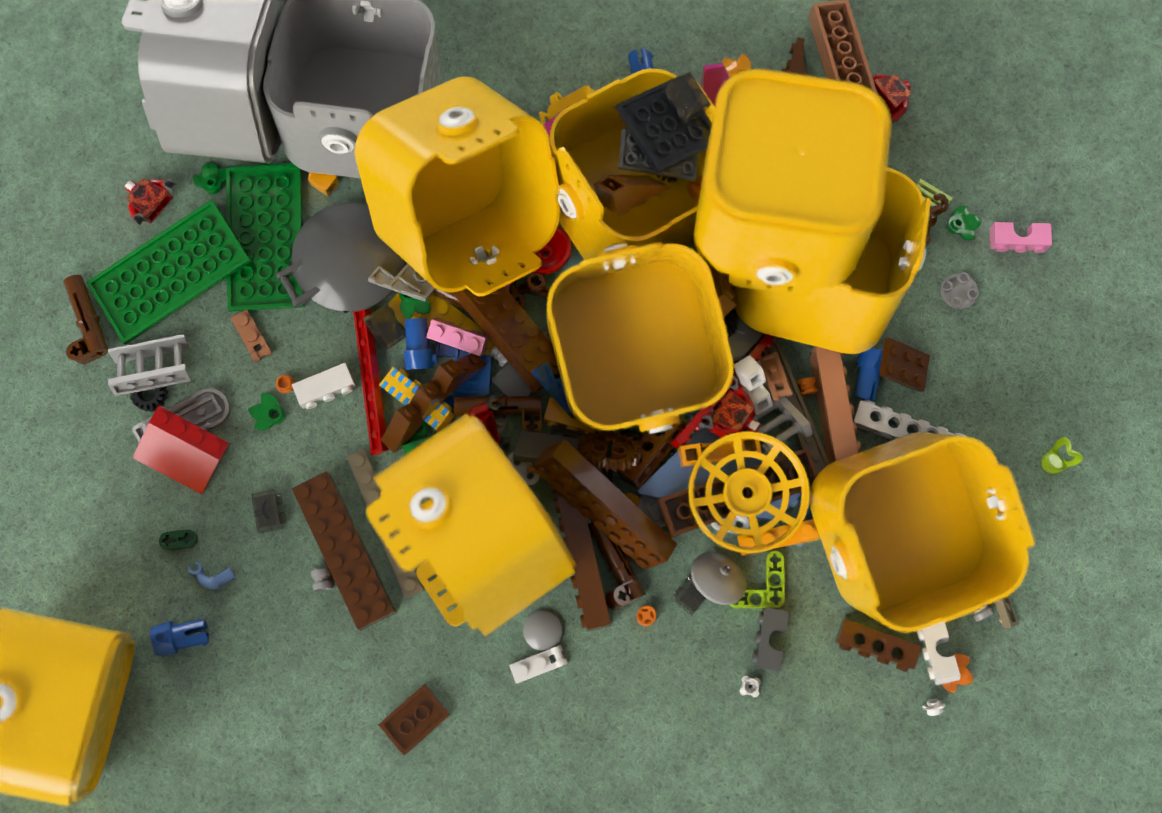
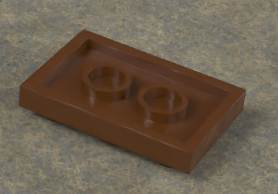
M886 338L879 376L917 392H924L930 355L892 338Z
M424 684L378 725L403 756H405L446 720L450 713Z

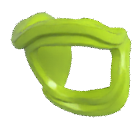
M1062 437L1042 457L1041 466L1046 472L1056 474L1068 467L1079 464L1083 460V456L1079 452L1072 450V445L1068 438ZM1066 445V452L1070 456H1074V458L1070 461L1063 460L1058 453V449Z

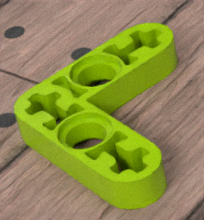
M772 551L766 556V590H746L745 593H748L746 599L748 605H744L745 601H738V604H730L731 607H766L775 609L784 604L785 580L784 557L782 553ZM773 555L780 559V562L776 564V569L781 568V572L776 570L769 571V568L773 569V562L769 560ZM772 574H777L780 577L778 585L771 584L770 576ZM770 588H781V591H777V597L781 599V601L777 602V605H774V601H770V598L774 596V591H770ZM752 594L760 595V604L754 605L751 603L750 597Z

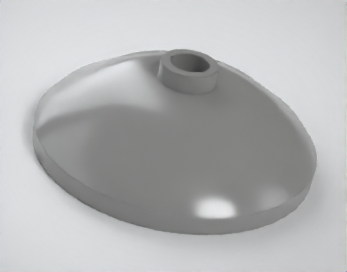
M705 552L699 555L693 562L691 567L693 583L698 591L708 600L721 605H730L738 602L745 594V575L739 565L730 557L718 552Z

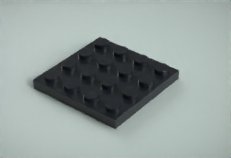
M681 75L621 102L615 107L618 115L656 174L706 151L708 147L712 123L698 101H693L692 92L684 87L687 84Z

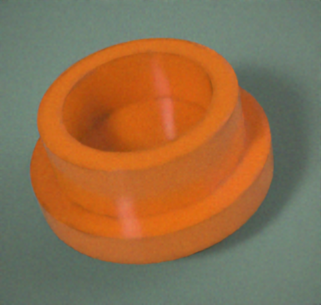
M281 375L276 380V388L281 393H289L293 390L292 384L295 381L290 375Z

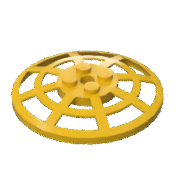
M738 432L715 441L697 459L689 479V504L697 524L715 543L736 552L757 553L781 545L800 527L809 505L810 491L808 478L799 458L783 442L758 432ZM741 439H756L773 445L767 456L754 451H743ZM733 441L735 453L724 457L715 466L706 460V457L717 447ZM780 451L793 463L799 476L798 479L787 481L782 469L773 461ZM744 457L759 459L763 462L757 470L746 469ZM736 459L738 471L728 476L720 470L726 463ZM700 466L710 472L706 483V497L695 499V479ZM769 466L777 473L780 479L779 483L770 484L764 475ZM716 477L725 483L723 494L712 496V484ZM801 486V505L796 519L785 513L789 502V489ZM745 487L750 488L753 492L752 497L749 499L742 495V490ZM782 490V503L780 509L771 505L770 501L772 492ZM725 502L730 512L725 520L716 511L715 503ZM708 505L712 516L721 525L716 535L703 523L696 507ZM764 510L775 516L767 524L761 527L758 526L756 515H759ZM737 515L748 517L751 529L738 528L733 526L732 523ZM780 520L791 526L778 539L771 543L763 544L761 533L771 529ZM728 530L741 535H752L755 547L736 546L723 541V538Z

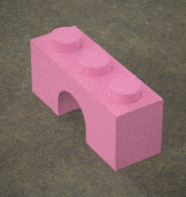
M994 222L990 227V249H996L997 252L1015 250V252L1022 253L1027 250H1034L1035 253H1043L1052 246L1051 223H1032L1027 228V237H1020L1015 233L1014 222Z
M438 317L431 320L426 338L478 356L485 354L490 340L485 333L455 326V323Z

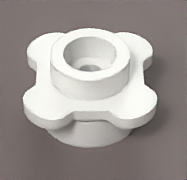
M743 676L741 678L742 688L739 690L740 694L757 697L759 695V685L761 684L760 679Z
M931 699L927 701V704H923L922 707L926 708L928 715L934 716L943 713L945 704L938 699Z

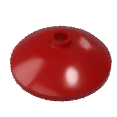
M557 226L550 241L535 253L541 259L542 265L531 273L550 274L566 264L571 255L572 244L570 237L564 229Z

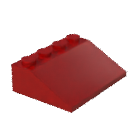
M158 406L132 458L203 494L231 443Z

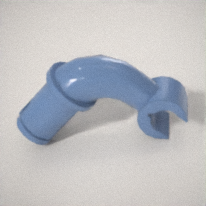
M196 562L198 571H193L188 566L190 574L195 576L198 583L205 589H222L221 586L236 578L230 567L214 577L213 575L209 578L203 573L204 568L200 563Z

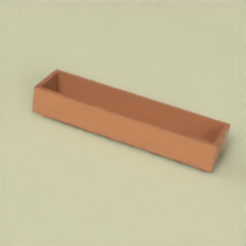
M814 346L809 355L813 377L816 379L815 387L819 392L816 395L827 457L831 464L860 453L861 448L859 441H856L855 437L857 426L852 420L854 409L852 403H849L848 398L850 396V387L845 382L847 370L842 365L843 353Z

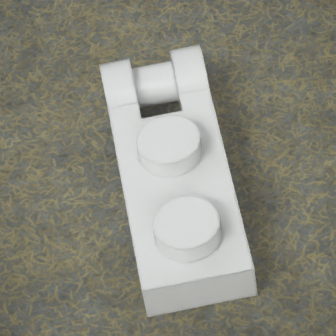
M556 646L510 664L515 683L518 684L567 665V659H564L561 652L563 651L562 646ZM554 655L557 662L551 664L549 656Z

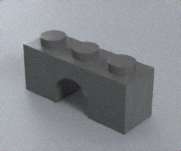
M765 607L763 612H759L758 623H761L760 631H756L755 643H758L757 651H753L751 660L752 663H755L754 668L780 672L783 651L775 650L770 646L769 636L774 631L786 632L788 611Z

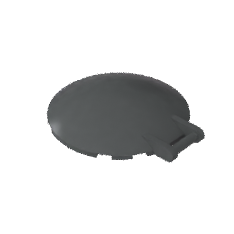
M346 202L328 206L315 213L305 222L294 241L292 265L278 272L276 277L278 281L282 282L290 295L294 308H298L313 300L315 303L333 311L357 312L377 305L393 291L368 281V277L374 270L380 266L396 277L405 267V261L377 236L368 205ZM292 275L304 293L301 296H298L288 279Z

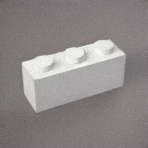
M343 363L292 384L299 405L303 409H312L321 401H332L338 394L342 393V395L351 393L356 385L349 367L346 363Z

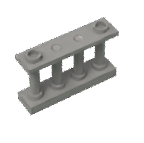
M175 335L108 349L114 363H117V377L108 379V386L114 396L191 381L190 372L186 365L182 364V350L190 349L185 335ZM174 352V366L163 368V354ZM155 356V370L144 372V358ZM136 360V374L125 376V362Z
M766 380L763 386L770 393L773 406L759 415L755 414L753 420H759L774 409H780L782 414L761 427L758 433L766 434L781 423L791 421L793 426L775 437L777 440L783 442L796 433H802L806 438L812 435L810 422L785 396L780 397V400L774 402ZM760 441V447L767 455L773 445Z

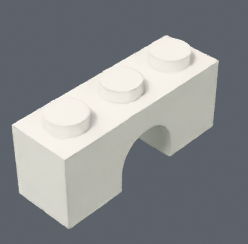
M751 355L734 364L739 385L749 394L754 404L755 414L759 415L772 407L773 403L770 393L763 386L766 378L762 367Z
M945 622L918 630V639L923 641L925 646L922 649L925 661L929 660L930 668H928L930 680L934 679L936 685L960 680V672L955 656L943 657L936 651V647L939 644L949 640Z

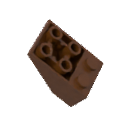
M609 175L593 183L602 206L617 215L626 214L630 209L643 205L647 200L660 196L664 191L670 189L668 185L650 176Z

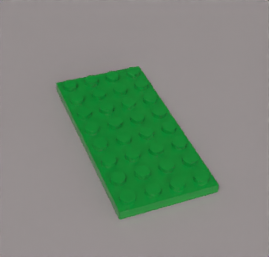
M294 164L226 167V220L252 261L227 278V310L229 312H238L244 310L294 308L290 295L282 282L278 281L276 274L292 265L294 241L303 226L302 170ZM290 276L288 279L298 296L304 294L294 276Z
M211 199L88 280L86 284L120 340L126 345L252 261L219 208Z

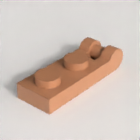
M244 310L230 318L255 363L260 361V358L272 354L248 310ZM261 345L262 349L256 352L254 348Z
M774 352L761 357L760 363L774 402L780 400V397L793 395L778 353ZM781 386L784 387V388H782V389H780V390H776V388H778V387H781Z

